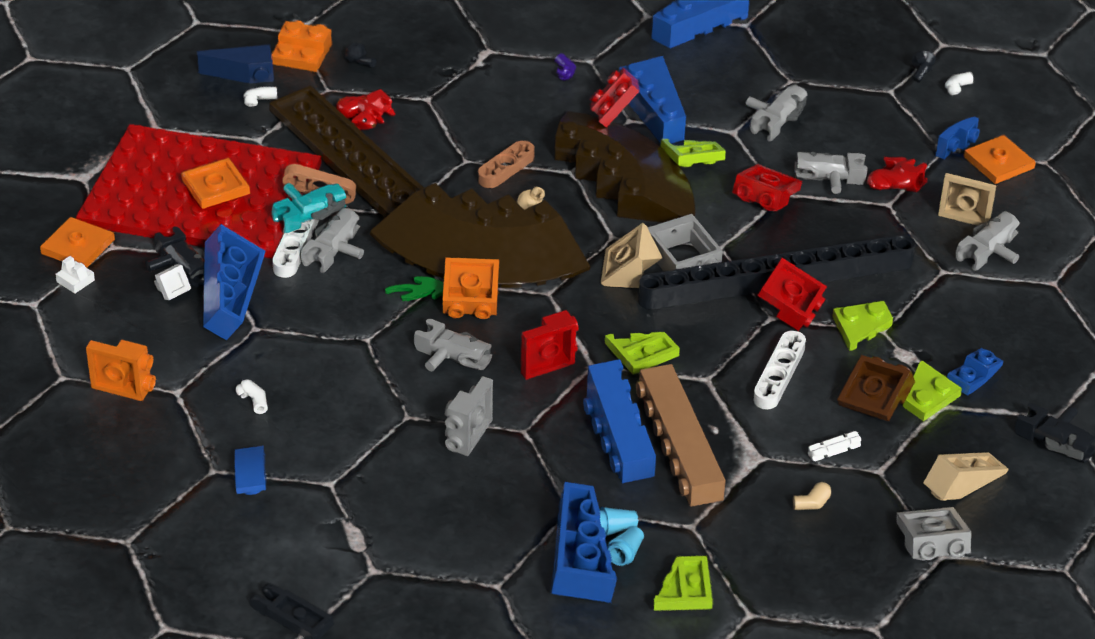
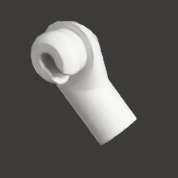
M971 72L951 76L945 83L948 94L956 95L961 91L960 86L972 84L973 76Z
M258 87L245 91L243 96L245 98V105L249 107L256 106L258 104L257 99H277V87Z
M242 380L241 384L236 386L238 396L241 395V398H246L249 395L252 398L255 413H265L268 409L265 391L251 380Z

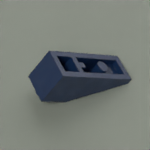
M270 45L197 51L199 74L249 84L274 81Z

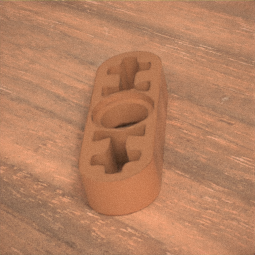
M518 141L478 169V183L485 188H494L506 181L534 160V145L528 141ZM502 163H511L512 165L504 166V165H501V164H502Z
M298 164L288 165L284 169L283 184L291 183L299 192L308 194L320 188L313 184L315 181H322L326 185L337 183L343 190H346L345 204L351 203L355 199L356 184L350 179Z

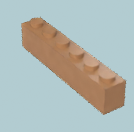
M673 365L641 369L639 382H636V392L638 397L644 400L646 416L651 417L653 421V431L655 436H659L661 439V448L664 456H668L670 459L672 475L678 477L681 495L686 496L690 507L723 501L725 478Z

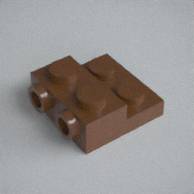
M861 355L837 401L842 407L889 421L898 403L904 404L915 380L911 370L904 365H892L879 357L874 356L870 358Z

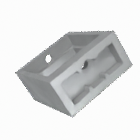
M693 214L647 227L662 256V259L657 264L663 271L722 262V249ZM691 242L701 254L677 262L667 248Z

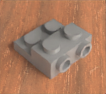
M482 376L477 385L471 387L469 393L459 391L454 400L448 402L445 409V416H447L445 420V436L448 437L445 445L448 450L469 456L492 422L493 379Z
M954 507L897 513V525L905 535V547L913 559L932 560L938 556L961 557L966 553H971V531Z

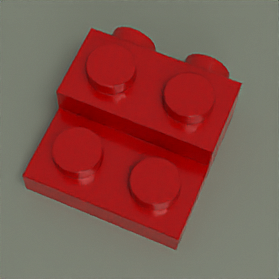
M622 68L619 72L615 70L607 79V86L603 90L599 88L590 99L592 101L590 103L591 110L598 115L599 122L606 128L640 91L638 80L625 68Z
M756 164L737 174L732 193L738 195L743 201L757 202L766 210L778 211L788 205L792 194L800 191L803 181Z
M782 258L758 296L780 310L776 316L777 318L799 331L802 326L808 328L816 316L812 310L818 312L826 298L822 294L827 286Z
M567 310L543 317L541 327L522 332L521 374L525 380L575 364V352L578 350L576 332L579 327L576 318L571 316Z

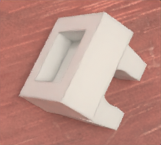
M71 256L62 261V270L56 273L57 282L73 293H77L95 280L94 272L86 268L84 264L74 261V258Z
M176 264L155 275V285L157 290L162 292L164 300H171L191 289L181 264Z

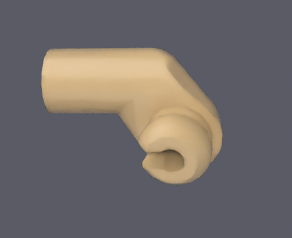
M540 187L526 190L519 195L517 203L525 210L542 202L545 192Z
M819 482L814 485L809 495L793 496L794 510L822 508L831 496V487L825 482Z

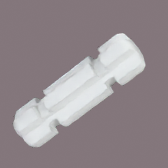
M856 431L846 433L845 437L840 435L822 441L821 445L820 443L812 444L808 447V456L812 461L824 459V455L825 457H830L848 451L847 448L849 450L858 448L861 445V437Z

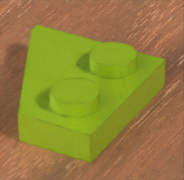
M661 139V148L665 150L673 161L682 167H690L693 163L714 164L716 161L725 160L726 150L717 142L684 140V145L680 146L672 145L669 139Z
M884 301L833 309L832 317L849 351L855 350L858 342L863 339L871 340L877 333L890 328L893 323V317Z
M652 332L650 334L630 333V338L614 339V334L605 335L607 347L633 375L639 373L641 369L654 367L679 356L680 348L665 332Z
M921 361L913 376L915 383L903 407L924 422L959 398L962 388L924 361Z
M683 556L675 559L671 573L667 574L663 582L662 590L654 598V610L712 609L713 600L707 556Z

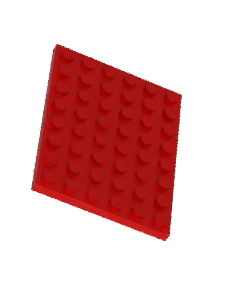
M130 124L78 212L76 219L108 231L154 238L156 233H161L165 237H171L175 234L172 228L179 227L186 235V242L189 245L205 247V241L222 224L265 250L264 258L273 259L284 235L283 220L279 222L273 221L272 206L274 203L286 198L292 201L283 190L285 186L283 184L284 169L288 165L298 164L319 170L322 164L321 156ZM229 158L249 185L250 194L202 209L183 182L181 173Z

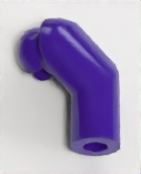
M563 53L557 55L555 62L561 67V69L557 68L558 77L562 80L571 79L576 70V65Z

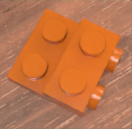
M299 20L294 22L286 21L278 34L279 43L272 53L273 64L317 72L332 45L331 29L322 24L311 26L305 25Z
M446 258L443 313L448 314L452 318H461L464 314H473L479 319H488L491 315H497L499 259Z
M92 340L86 346L91 388L143 401L147 393L153 390L156 377L150 374V369L153 365V355L148 354L147 346L121 340L117 347Z

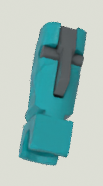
M287 183L283 190L292 201L286 198L274 203L272 206V218L274 222L283 220V232L290 233L300 229L301 223L313 219L323 220L332 213L345 208V191L339 184L335 183L320 187L306 195H301L291 183Z

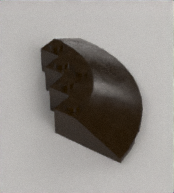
M567 111L560 120L555 140V160L575 162V179L597 181L596 198L618 200L617 217L660 223L693 214L695 217L694 195L685 173L667 155L665 150L637 131L613 121L606 128L599 122V117Z
M434 183L414 192L370 231V235L389 252H396L403 256L408 264L412 266L414 264L427 268V273L444 278L446 258L499 259L498 284H501V288H520L525 283H536L537 286L544 285L547 280L556 278L565 280L590 270L587 259L563 218L546 200L524 210L509 194L487 204L473 189L450 198L437 183Z

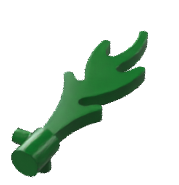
M419 276L414 277V282L420 285L401 284L385 288L386 294L402 291L411 292L402 295V301L416 300L432 294V299L435 300L443 295L444 283L435 278Z

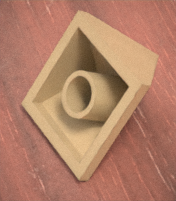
M946 173L938 216L977 226L991 219L997 185Z
M644 223L605 249L601 278L602 285L639 288V280L644 275V271L662 259Z

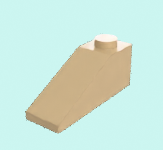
M989 452L944 454L938 456L923 483L932 490V495L939 500L961 499L1007 473L1008 468Z

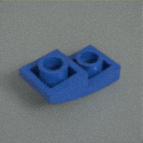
M971 117L962 120L945 130L938 138L936 157L945 160L957 148L965 150L971 142L975 143L980 132L977 129L979 118Z
M981 348L967 355L964 365L949 372L947 378L961 387V392L968 396L985 384L1001 368L1004 361L996 357L993 352Z
M264 446L236 449L235 481L237 494L254 495L262 490H266L267 477L265 472Z

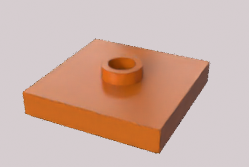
M1005 135L969 148L964 152V158L994 184L1034 169L1036 162Z
M229 158L181 173L183 182L202 209L250 194L249 185Z
M70 217L40 246L41 254L59 261H63L71 256L74 258V261L82 263L88 268L115 240V237L111 231Z

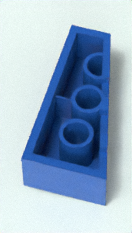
M676 0L653 15L652 39L668 48H672L695 39L696 34H708L716 26L722 25L726 27L731 25L732 20L736 18L740 20L748 18L749 0Z
M663 56L619 67V71L625 68L638 80L640 91L628 104L660 144L661 139H669L670 143L684 140L686 115Z
M222 224L205 241L203 327L227 340L244 321L266 251Z
M619 359L588 366L587 398L583 399L585 413L592 417V426L595 434H599L601 437L603 452L608 453L610 456V465L613 473H617L621 482L626 483L654 477L656 455L645 425L641 426L640 411L637 403L632 404L631 387L628 379L622 380L621 378L623 365Z
M564 482L558 512L551 594L611 603L617 578L615 571L612 570V558L610 550H607L606 534L604 527L601 526V514L594 486Z

